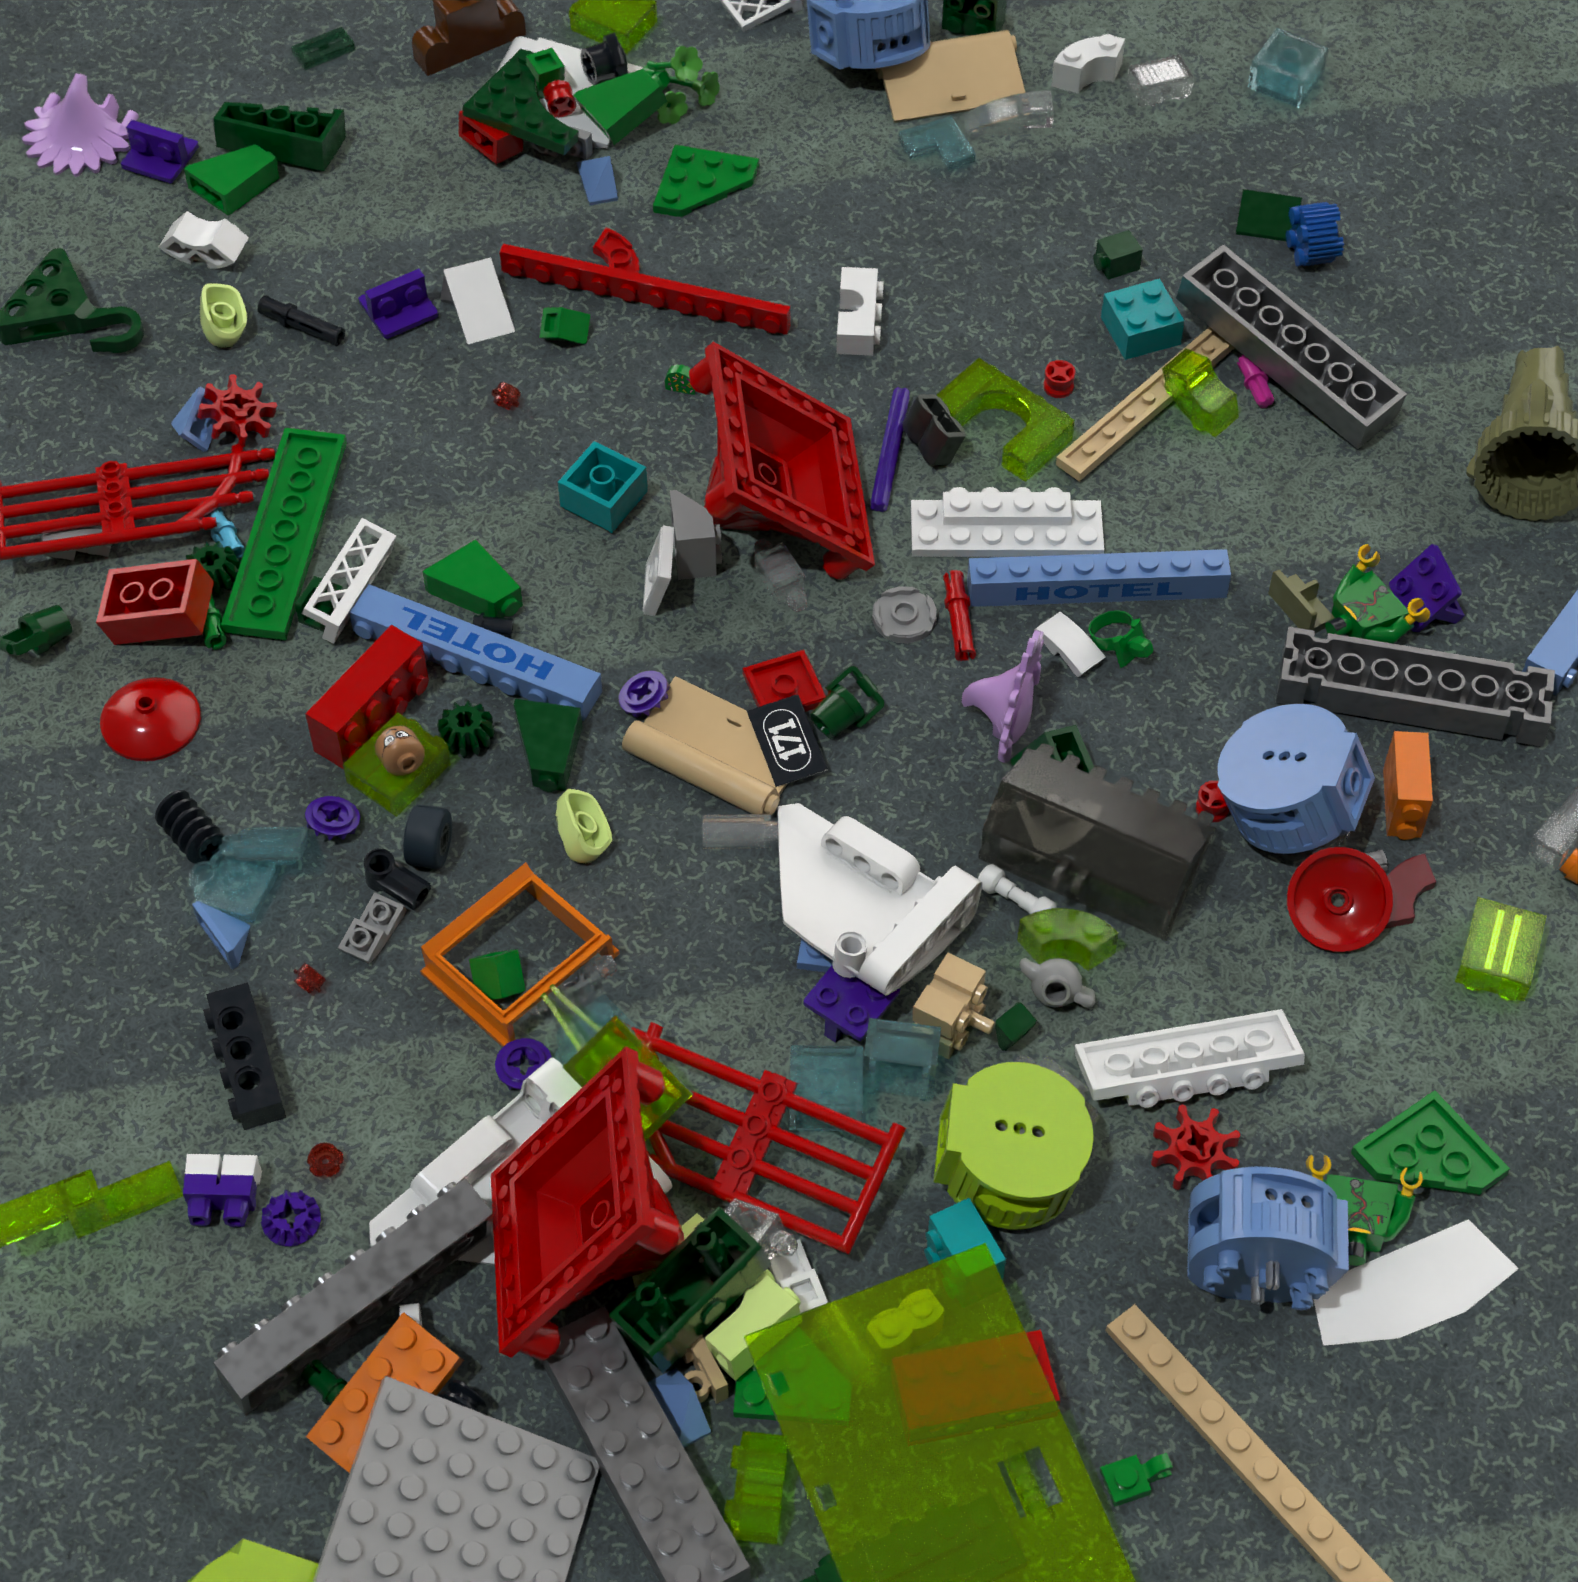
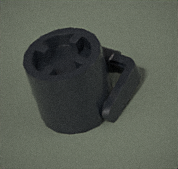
M615 32L605 35L603 37L604 42L581 50L582 68L592 85L629 73L625 52Z

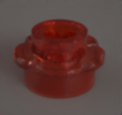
M500 382L497 388L492 389L491 393L495 397L494 403L499 407L509 410L511 406H519L518 401L521 392L516 387Z
M304 963L299 970H293L297 975L294 982L308 994H311L314 989L319 993L322 991L320 987L325 983L326 979L311 966Z
M326 1142L315 1145L307 1158L310 1172L317 1177H322L323 1175L332 1177L340 1171V1164L344 1161L342 1152L333 1144ZM324 1159L329 1160L327 1164L322 1163Z

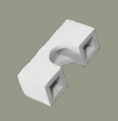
M842 267L840 309L855 311L839 312L837 354L873 356L874 344L880 345L881 326H875V322H881L882 304L876 303L877 299H883V281H878V269Z

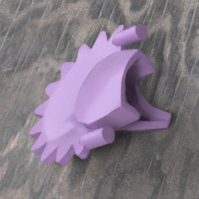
M75 73L68 91L60 103V97L55 93H50L43 107H36L34 109L39 119L25 122L26 129L31 131V133L22 137L25 145H32L26 152L29 158L40 157L37 162L39 168H45L54 164V174L59 175L70 167L73 176L78 177L85 166L93 173H99L101 161L116 164L117 159L114 152H127L130 150L129 144L124 140L128 138L126 126L131 120L137 121L139 115L135 111L129 110L122 123H118L116 120L119 106L115 97L112 94H108L102 105L96 104L87 92V76Z
M1034 630L1032 638H1029L1026 653H1023L1019 665L999 676L984 678L971 683L962 695L964 707L974 705L981 709L991 720L993 736L1000 739L998 760L1003 763L1010 761L1012 744L1020 739L1029 725L1033 705L1034 685H1037L1040 681L1041 672L1040 661L1042 655L1040 652L1044 643L1042 639L1044 632Z

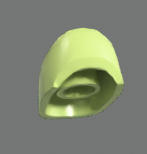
M209 283L203 286L201 292V326L207 340L213 346H233L238 342L247 323V313L242 297L238 290L230 285Z
M567 789L556 801L557 809L555 816H557L558 831L568 857L575 862L590 863L596 860L612 842L611 830L599 803L591 794L580 790Z

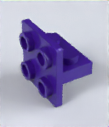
M131 120L126 126L131 149L121 161L122 169L167 183H173L199 148L198 141L183 137L181 134Z
M420 269L369 289L358 298L360 305L385 339L438 317L437 309L427 296L425 276Z
M1431 544L1389 582L1393 594L1406 608H1408V604L1412 599L1421 598L1424 605L1416 613L1425 607L1430 611V618L1426 622L1419 623L1415 621L1413 623L1414 627L1411 629L1413 632H1420L1434 619L1456 624L1465 616L1457 601L1462 595V591L1437 545Z
M831 965L804 998L803 1005L825 1019L824 1036L836 1043L842 1034L850 1035L856 1040L862 1041L900 994V988L889 995H884L857 977L848 978L837 974Z

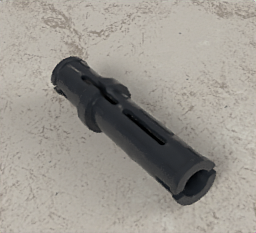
M268 295L262 296L258 303V313L278 320L284 327L292 326L327 341L334 346L339 345L345 337L344 328L298 310L297 306L292 303L284 304L270 298Z

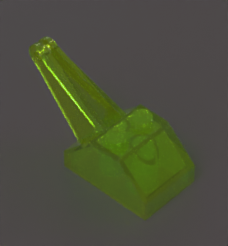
M552 984L549 988L597 1032L587 1042L562 1009L545 992L540 995L578 1051L563 1066V1069L581 1087L590 1081L625 1046L638 1052L640 1062L662 1072L665 1083L662 1096L650 1105L644 1106L640 1104L642 1128L646 1142L694 1094L664 1060L617 1015L600 1028L576 1007L555 984Z

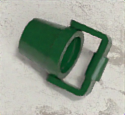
M54 605L32 614L27 613L18 618V628L0 636V650L14 655H21L33 650L35 654L41 655L72 633L71 623L59 605Z
M849 666L825 686L828 695L811 712L810 718L817 729L832 739L853 723H855L857 728L863 726L884 707L885 703L877 692L878 688L866 674L863 675L856 666ZM849 673L855 678L856 683L867 697H870L876 704L866 714L858 700L845 687L838 684Z

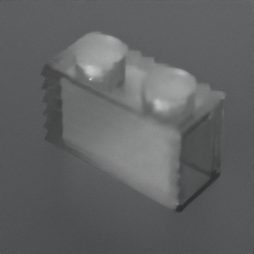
M1179 53L1177 56L1173 55L1172 57H1163L1161 60L1147 61L1145 64L1142 62L1140 65H1131L1128 68L1126 85L1138 107L1156 106L1163 101L1175 98L1180 100L1188 95H1192L1195 77Z

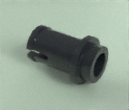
M481 612L480 615H474V625L512 639L513 618L485 616L484 612Z

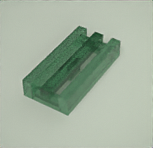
M341 26L293 45L291 49L294 57H297V61L302 64V68L308 70L355 51V44Z

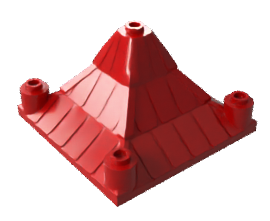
M712 342L705 348L706 357L689 370V382L698 393L705 395L713 393L715 400L717 456L714 459L704 500V507L713 517V524H720V527L724 529L769 531L771 529L812 543H818L829 549L823 556L824 570L830 577L839 580L845 579L859 568L864 571L872 568L875 562L851 418L721 345Z
M627 1046L491 1173L499 1353L512 1358L520 1352L538 1360H545L549 1356L554 1355L560 1346L561 1337L558 1326L549 1322L553 1316L561 1309L567 1308L612 1279L620 1280L655 1269L685 1240L682 1227L657 1179H654L640 1115V1104L644 1106L650 1105L662 1096L665 1088L663 1074L659 1070L640 1062L638 1052Z

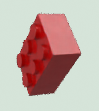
M197 559L109 569L96 623L114 645L202 635L214 581Z

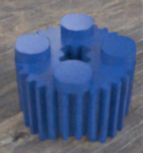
M1322 202L1289 208V219L1292 228L1286 231V242L1288 248L1295 250L1294 259L1296 266L1334 262L1336 256L1343 255V237L1338 238V226L1336 221L1341 220L1336 204Z

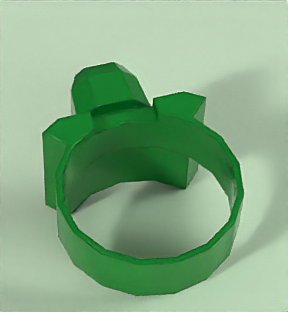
M1115 610L1102 613L1089 624L1088 631L1091 640L1100 650H1115L1120 668L1125 667L1135 657L1147 658L1153 653V645L1149 639L1145 638L1141 619L1133 620L1132 616L1125 611ZM1112 623H1126L1131 626L1129 632L1124 636L1119 635L1105 639L1094 636L1099 629Z

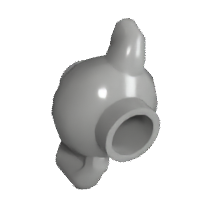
M1027 958L1020 960L1021 971L1031 980L1032 992L1043 1005L1056 1008L1076 1002L1083 1007L1090 1008L1095 1004L1096 995L1094 990L1082 985L1081 974L1077 967L1069 960L1052 958L1041 964L1032 962Z

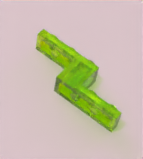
M167 1161L102 1188H99L92 1170L88 1169L0 1205V1248L66 1221H70L79 1239L183 1197L170 1161Z

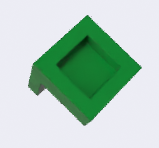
M552 47L526 56V65L536 78V94L539 99L544 98L543 91L549 83L556 80L565 81V66Z
M563 307L543 308L539 338L586 344L591 314Z
M518 949L490 952L469 959L473 984L490 999H501L525 991Z

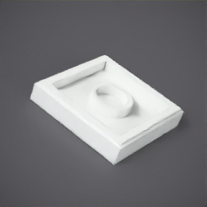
M665 525L661 527L646 562L643 598L644 615H656L671 580L674 527Z

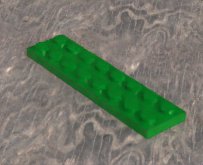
M284 428L221 622L224 633L280 640L287 639L296 610L295 603L302 591L347 445L346 435Z

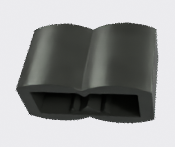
M935 394L917 395L902 423L908 438L918 444V449L924 460L932 465L950 464L966 437L961 424L950 415L946 404Z

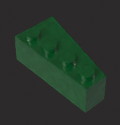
M224 102L213 117L216 147L235 151L256 144L263 150L270 151L277 161L320 171L326 170L346 138L344 109H333V113H320L319 108L307 107V112L290 111V106L278 105V107L263 109L262 104Z

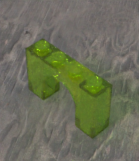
M981 358L976 359L936 394L946 404L950 415L961 426L965 425L976 414L989 409H1003L1018 415L1025 422L1026 426L1003 446L1001 466L1024 482L1030 479L1073 440L1075 420L1069 414L1060 411L1043 397L1034 394L1022 386L1020 382L1011 379L994 365L988 364Z

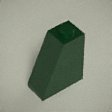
M515 699L516 724L533 787H539L547 792L555 790L566 791L582 729L581 708Z

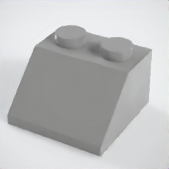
M670 490L671 526L674 527L673 543L678 580L717 576L716 564H722L720 524H713V517L705 507L677 490Z

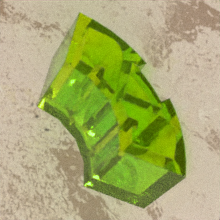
M1186 348L1162 368L1165 390L1173 397L1182 412L1191 420L1196 430L1200 432L1206 431L1216 438L1239 418L1237 393L1227 388L1219 380L1212 368L1210 358Z
M1052 908L1037 911L1021 918L1017 941L1038 964L1052 958H1062L1078 963L1089 971L1115 954L1119 933L1107 922L1090 913L1068 908Z
M743 1431L740 1445H733L731 1469H737L734 1498L726 1499L724 1521L731 1524L730 1532L735 1540L777 1544L782 1512L783 1487L786 1477L789 1436Z

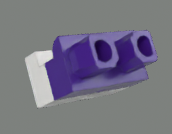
M187 1154L183 1196L188 1207V1218L191 1225L207 1226L211 1221L212 1210H224L223 1221L225 1225L230 1227L245 1226L249 1211H255L256 1190L261 1180L262 1169L257 1155H224L222 1161L219 1154Z

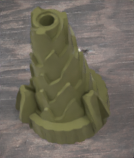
M1559 346L1553 348H1534L1527 352L1523 350L1519 352L1516 357L1515 371L1511 379L1508 395L1504 394L1501 416H1496L1491 425L1483 430L1482 436L1478 439L1475 455L1470 460L1466 469L1467 476L1475 479L1474 486L1481 493L1484 500L1492 508L1498 509L1500 513L1511 515L1513 518L1531 521L1547 520L1555 516L1567 514L1568 511L1578 507V413L1576 410L1573 411V400L1568 397L1569 374L1565 373L1564 352Z

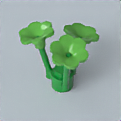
M679 46L676 48L675 56L672 57L670 62L648 61L647 65L642 68L651 77L655 74L665 87L669 83H674L692 88L699 95V104L701 106H711L720 89L716 72H705L701 81L696 80L698 71L702 69L703 63L698 57V51L695 47L686 48L685 46ZM665 68L675 70L676 77L669 76ZM668 91L664 94L668 102L657 110V118L662 124L667 122L675 124L687 112L688 105L685 103L686 96L684 93Z

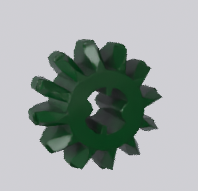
M220 541L213 546L205 542L203 548L194 546L193 554L186 555V560L197 559L214 581L212 590L218 596L222 587L231 590L232 582H235L240 567L239 559L236 558L231 547H223Z
M469 700L465 706H459L454 702L453 710L443 709L442 719H439L437 724L438 732L440 733L439 740L442 746H447L451 755L460 750L463 758L471 750L478 756L480 752L479 747L489 749L490 739L494 738L495 734L490 711H485L481 703L472 707Z

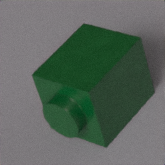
M1130 230L1097 240L1093 261L1098 271L1102 270L1106 278L1110 280L1140 270L1143 249Z

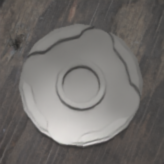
M899 586L886 590L881 594V598L875 601L873 604L872 622L876 631L885 639L896 643H913L922 640L932 632L936 625L937 608L932 598L927 594L925 596L919 593V589Z

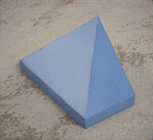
M610 156L577 162L589 206L618 201Z
M200 386L173 419L171 425L182 438L201 451L206 452L212 440L213 425L218 422L212 418L199 419L197 417L200 404H214L211 400L204 397L205 389Z
M200 901L193 903L192 906L200 926L233 970L238 967L250 925Z
M676 1368L647 1382L683 1447L711 1434L693 1385Z

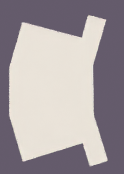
M1467 1219L1350 1269L1326 1294L1322 1295L1318 1300L1313 1299L1323 1346L1398 1339L1462 1314L1519 1268Z

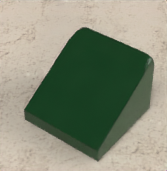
M1021 1002L1016 1003L995 1022L998 1045L1002 1051H1007L1036 1025V1018Z

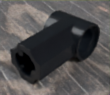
M377 848L367 853L364 858L366 883L372 890L377 892L384 891L412 910L419 907L427 898L431 890V884L397 863L390 851ZM377 869H386L384 872H375Z

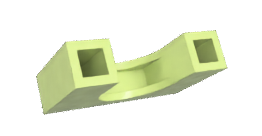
M698 1213L681 1226L684 1239L695 1230L694 1228L700 1222L704 1221ZM768 1269L756 1280L757 1283L751 1289L748 1288L745 1291L744 1299L738 1309L705 1337L707 1348L711 1351L717 1364L734 1380H737L802 1323L799 1308L801 1302L798 1296L790 1288L785 1287L783 1289L780 1287ZM653 1270L632 1276L635 1288Z

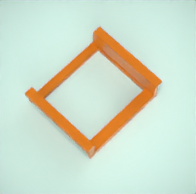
M525 862L421 946L425 967L420 971L450 1001L498 1044L504 1047L507 1043L516 1040L513 1023L597 953L610 963L620 952L612 944L611 936L605 935L538 878ZM527 890L586 943L503 1011L442 956L521 892Z

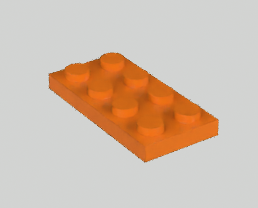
M403 1312L307 1434L306 1438L350 1473L378 1389L385 1376L437 1396L464 1360Z

